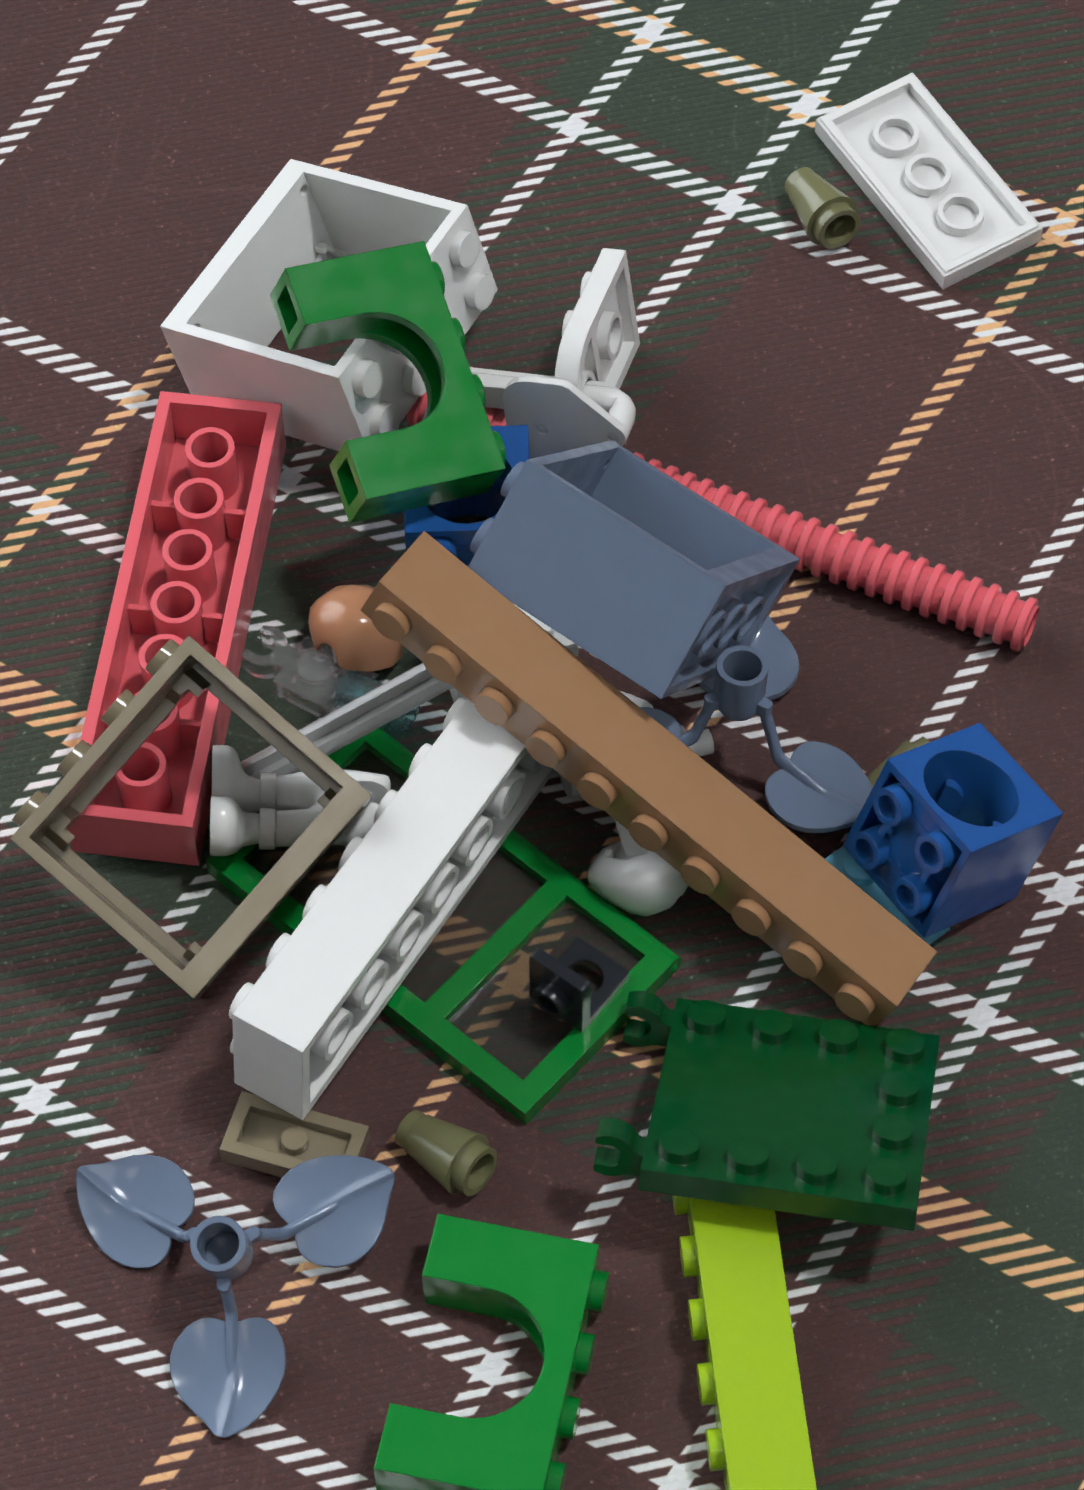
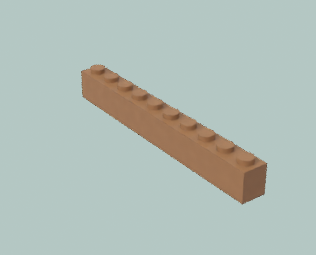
M425 531L382 577L360 611L372 620L375 628L383 636L390 640L398 641L418 657L433 677L444 683H449L474 703L477 711L483 718L495 725L502 726L526 746L528 753L538 763L546 767H552L577 788L580 796L588 804L597 809L604 810L624 826L639 846L648 851L655 852L680 872L682 879L689 887L713 899L732 915L734 922L739 928L763 940L783 957L786 965L794 973L801 977L809 978L835 1000L838 1008L848 1017L861 1021L865 1025L876 1026L899 1005L937 953L933 947Z

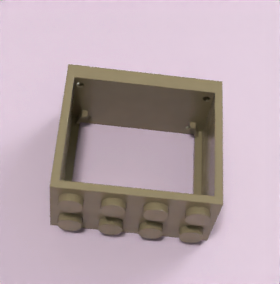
M188 636L180 646L170 639L156 653L145 668L153 677L136 696L126 689L112 703L101 718L109 727L93 745L81 740L68 753L56 769L64 778L51 793L47 795L45 792L42 793L38 790L24 803L12 819L20 828L10 839L192 998H197L203 994L373 798L365 788L193 638ZM209 690L325 792L317 800L324 809L208 942L201 947L194 941L186 950L69 848L75 836L68 829L189 691L198 698L202 692Z

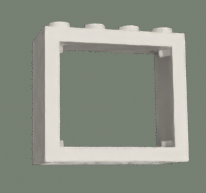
M290 159L160 326L190 394L282 404L285 435L339 451L347 440L398 430L401 421L412 406L426 392L422 377L412 362L401 352L385 343L363 338L355 339L335 366L268 347L281 330L270 294L285 268L425 241L431 261L437 262L442 270L445 281L444 297L451 317L459 320L465 335L481 312L491 304L498 290L468 205Z

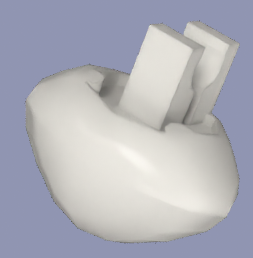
M615 820L621 840L603 848L595 857L588 869V882L597 894L629 914L650 916L671 908L688 887L682 879L680 872L655 852L648 851L639 846L632 839L629 831Z

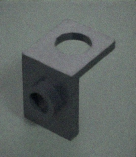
M579 937L575 938L558 959H555L539 947L529 957V997L534 999L536 1004L547 1014L557 1019H563L580 1032L587 1028L629 977L627 969ZM587 964L598 969L603 977L601 987L591 994V983L571 970L572 967Z

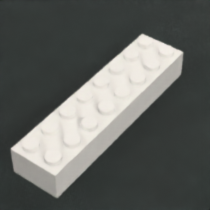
M458 698L453 703L444 720L441 735L433 745L425 743L418 750L409 768V778L398 792L391 789L386 793L376 810L374 825L363 839L356 836L350 841L341 856L338 866L339 872L328 886L320 884L315 888L306 902L301 923L292 935L283 933L276 940L267 957L266 970L255 984L250 982L244 984L231 1004L229 1018L232 1019L233 1039L230 1045V1052L234 1054V1083L301 1120H304L555 771L552 767H546L538 763L528 753L526 746L502 726L495 725L483 718L477 711L474 703L468 698L467 700Z

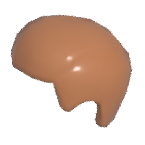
M369 585L336 586L319 597L310 607L308 624L314 648L320 650L323 644L331 646L340 668L349 671L374 672L392 667L403 656V645L398 641L390 640L383 636L375 628L372 620L360 611L375 587Z

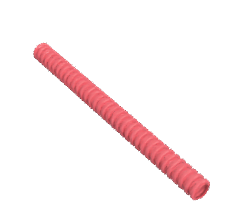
M427 392L418 398L407 413L409 426L422 421L428 406ZM484 407L491 426H507L504 409ZM637 452L633 453L644 460V456L642 454ZM653 458L648 462L800 558L795 570L803 571L808 567L811 569V575L820 578L823 574L829 575V581L836 585L843 580L847 582L849 590L856 591L859 587L865 589L866 596L874 598L877 594L883 595V601L890 605L895 600L900 601L903 610L910 611L913 607L919 609V615L928 618L931 614L937 615V621L941 624L946 625L950 620L956 622L955 628L964 632L968 627L973 628L976 637L983 638L986 634L992 635V642L1001 645L1004 640L1011 642L1010 648L1017 652L1022 647H1025L1030 640L1040 611L1039 601L1036 598L1029 597L1027 601L1020 600V593L1011 590L1008 595L1002 593V587L998 584L993 583L990 588L983 586L984 581L981 578L974 577L969 581L965 579V573L956 570L953 575L947 573L946 565L939 563L935 568L930 567L927 558L920 557L917 561L911 560V554L908 551L902 550L899 554L893 553V547L886 543L880 548L876 547L875 540L865 537L862 541L857 540V534L853 531L848 530L844 535L840 534L837 525L829 524L824 528L821 527V521L815 517L805 521L803 520V514L796 510L789 515L786 514V509L782 505L776 504L773 508H769L768 501L759 497L753 502L750 501V495L744 491L734 495L732 494V488L725 484L718 489L715 488V482L711 479L705 478L699 482L695 473L688 471L682 476L680 475L679 468L673 465L663 469L662 463L659 460Z

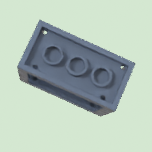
M610 440L527 459L525 463L522 461L517 463L501 487L500 494L505 497V500L494 519L488 518L480 526L471 542L470 551L475 553L468 567L513 604L662 699L714 677L717 659L727 648L737 645L751 646L800 558L618 443Z

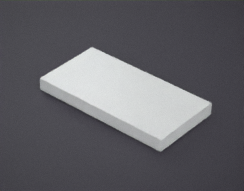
M913 72L816 119L815 133L942 289L1041 241L1042 226Z

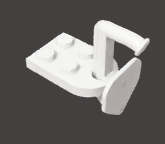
M603 248L592 272L587 271L584 274L580 298L574 310H568L563 320L562 339L557 355L555 376L470 367L472 374H476L483 384L486 398L485 407L504 409L507 426L528 425L529 459L610 440L623 447L635 422L636 408L631 397L619 389L640 345L626 250ZM427 408L424 412L422 421L426 418Z

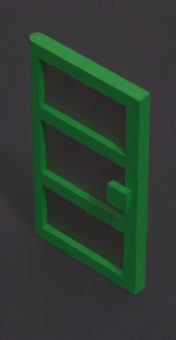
M379 727L331 753L328 757L343 770L370 772L389 776L391 789L398 792L409 778V768L415 754ZM512 829L382 1012L526 1126L627 1022V1019L632 1017L625 1015L629 992L647 991L654 994L677 971L682 958ZM259 844L242 847L238 852L228 856H210L206 860L208 874L243 901L291 846L275 847V850H259ZM332 845L267 921L282 933L292 935L303 920V910L312 892L320 884L328 886L339 872V862L346 847L344 845ZM579 937L627 969L629 977L587 1028L580 1032L563 1019H557L547 1014L536 1004L534 999L529 997V957L537 947L558 959L575 938ZM580 964L571 968V970L591 983V994L601 987L603 977L595 967Z

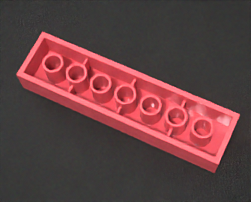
M160 391L80 741L84 740L90 745L95 743L109 727L101 720L104 713L126 689L135 696L153 677L145 669L146 666L170 639L180 646L190 636L237 678L239 677L286 451L282 404ZM209 690L202 692L198 698L189 691L69 827L68 831L75 836L71 841L72 850L81 853L199 866L210 816L213 745L225 744L231 710Z

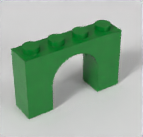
M425 241L285 268L270 294L289 351L348 339H371L385 343L406 356L418 370L424 382L428 398L426 418L423 421L407 428L347 440L329 465L349 523L487 493L506 469L504 442L497 431H492L484 409L486 398L483 384L476 374H472L464 353L465 336L463 328L457 318L451 317L444 297L445 281L442 270L437 262L431 261Z
M437 1213L422 1273L425 1303L492 1316L515 1325L533 1341L542 1357L543 1367L536 1384L525 1398L512 1408L488 1417L465 1418L390 1403L374 1465L376 1490H563L567 1463L557 1462L562 1438L574 1440L581 1410V1398L571 1397L576 1374L589 1375L596 1341L595 1334L586 1333L591 1311L603 1312L609 1287L610 1272L599 1270V1244Z

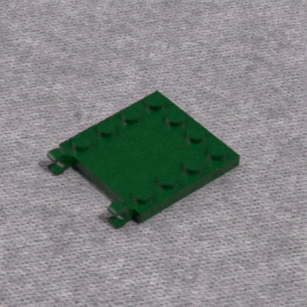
M647 991L629 992L625 1015L642 1017L646 1021L627 1019L623 1042L637 1047L650 1045L666 1046L647 1138L640 1136L630 1124L616 1118L600 1119L595 1143L610 1145L616 1149L597 1147L593 1171L606 1176H639L638 1190L914 1231L940 1035L920 1033L906 1028L892 1029L857 1024L843 1019L829 1020L787 1014L773 1009L759 1010L724 1005L710 1000L697 1001L677 998L675 1009L672 1010L653 993Z

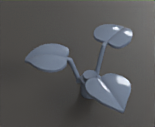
M769 615L751 646L737 645L724 650L717 659L715 676L698 683L707 694L704 696V705L688 732L682 735L679 722L670 714L650 707H640L687 747L699 740L712 714L716 710H719L726 718L733 721H745L755 714L760 716L772 760L780 768V770L774 772L767 779L765 799L773 815L784 825L794 830L805 833H826L852 827L873 788L860 766L848 754L830 744L816 741L805 742L795 749L790 759L783 753L772 716L773 703L771 700L784 695L794 686L799 674V659L790 640L775 625Z
M132 1155L105 1163L83 1165L76 1171L77 1198L84 1222L97 1245L112 1260L134 1269H151L160 1265L166 1259L172 1245V1239H175L181 1243H190L191 1253L195 1261L206 1274L217 1279V1289L220 1291L225 1311V1322L217 1318L207 1317L188 1325L174 1342L170 1355V1373L174 1387L182 1401L219 1438L232 1437L257 1421L275 1399L285 1376L287 1364L286 1349L276 1326L269 1320L260 1317L238 1321V1309L232 1289V1280L243 1275L250 1267L253 1259V1244L260 1241H283L295 1236L299 1252L309 1262L321 1267L339 1268L349 1266L366 1256L376 1245L385 1225L395 1183V1175L392 1169L371 1159L350 1155L313 1158L290 1169L281 1178L274 1190V1207L280 1217L288 1223L286 1226L281 1228H258L257 1226H251L243 1230L236 1221L229 1217L213 1216L203 1220L197 1227L183 1230L180 1227L193 1214L195 1195L188 1176L171 1160L155 1155Z

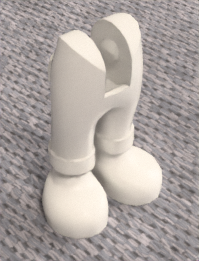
M213 745L210 855L228 856L238 852L242 847L259 844V850H275V847L291 846L324 809L317 800L325 792L303 772L276 776V773H261V779L251 777L243 771L238 753L234 748L228 745ZM344 770L372 795L373 799L333 845H344L347 847L356 836L362 839L374 825V816L381 800L391 790L389 776Z

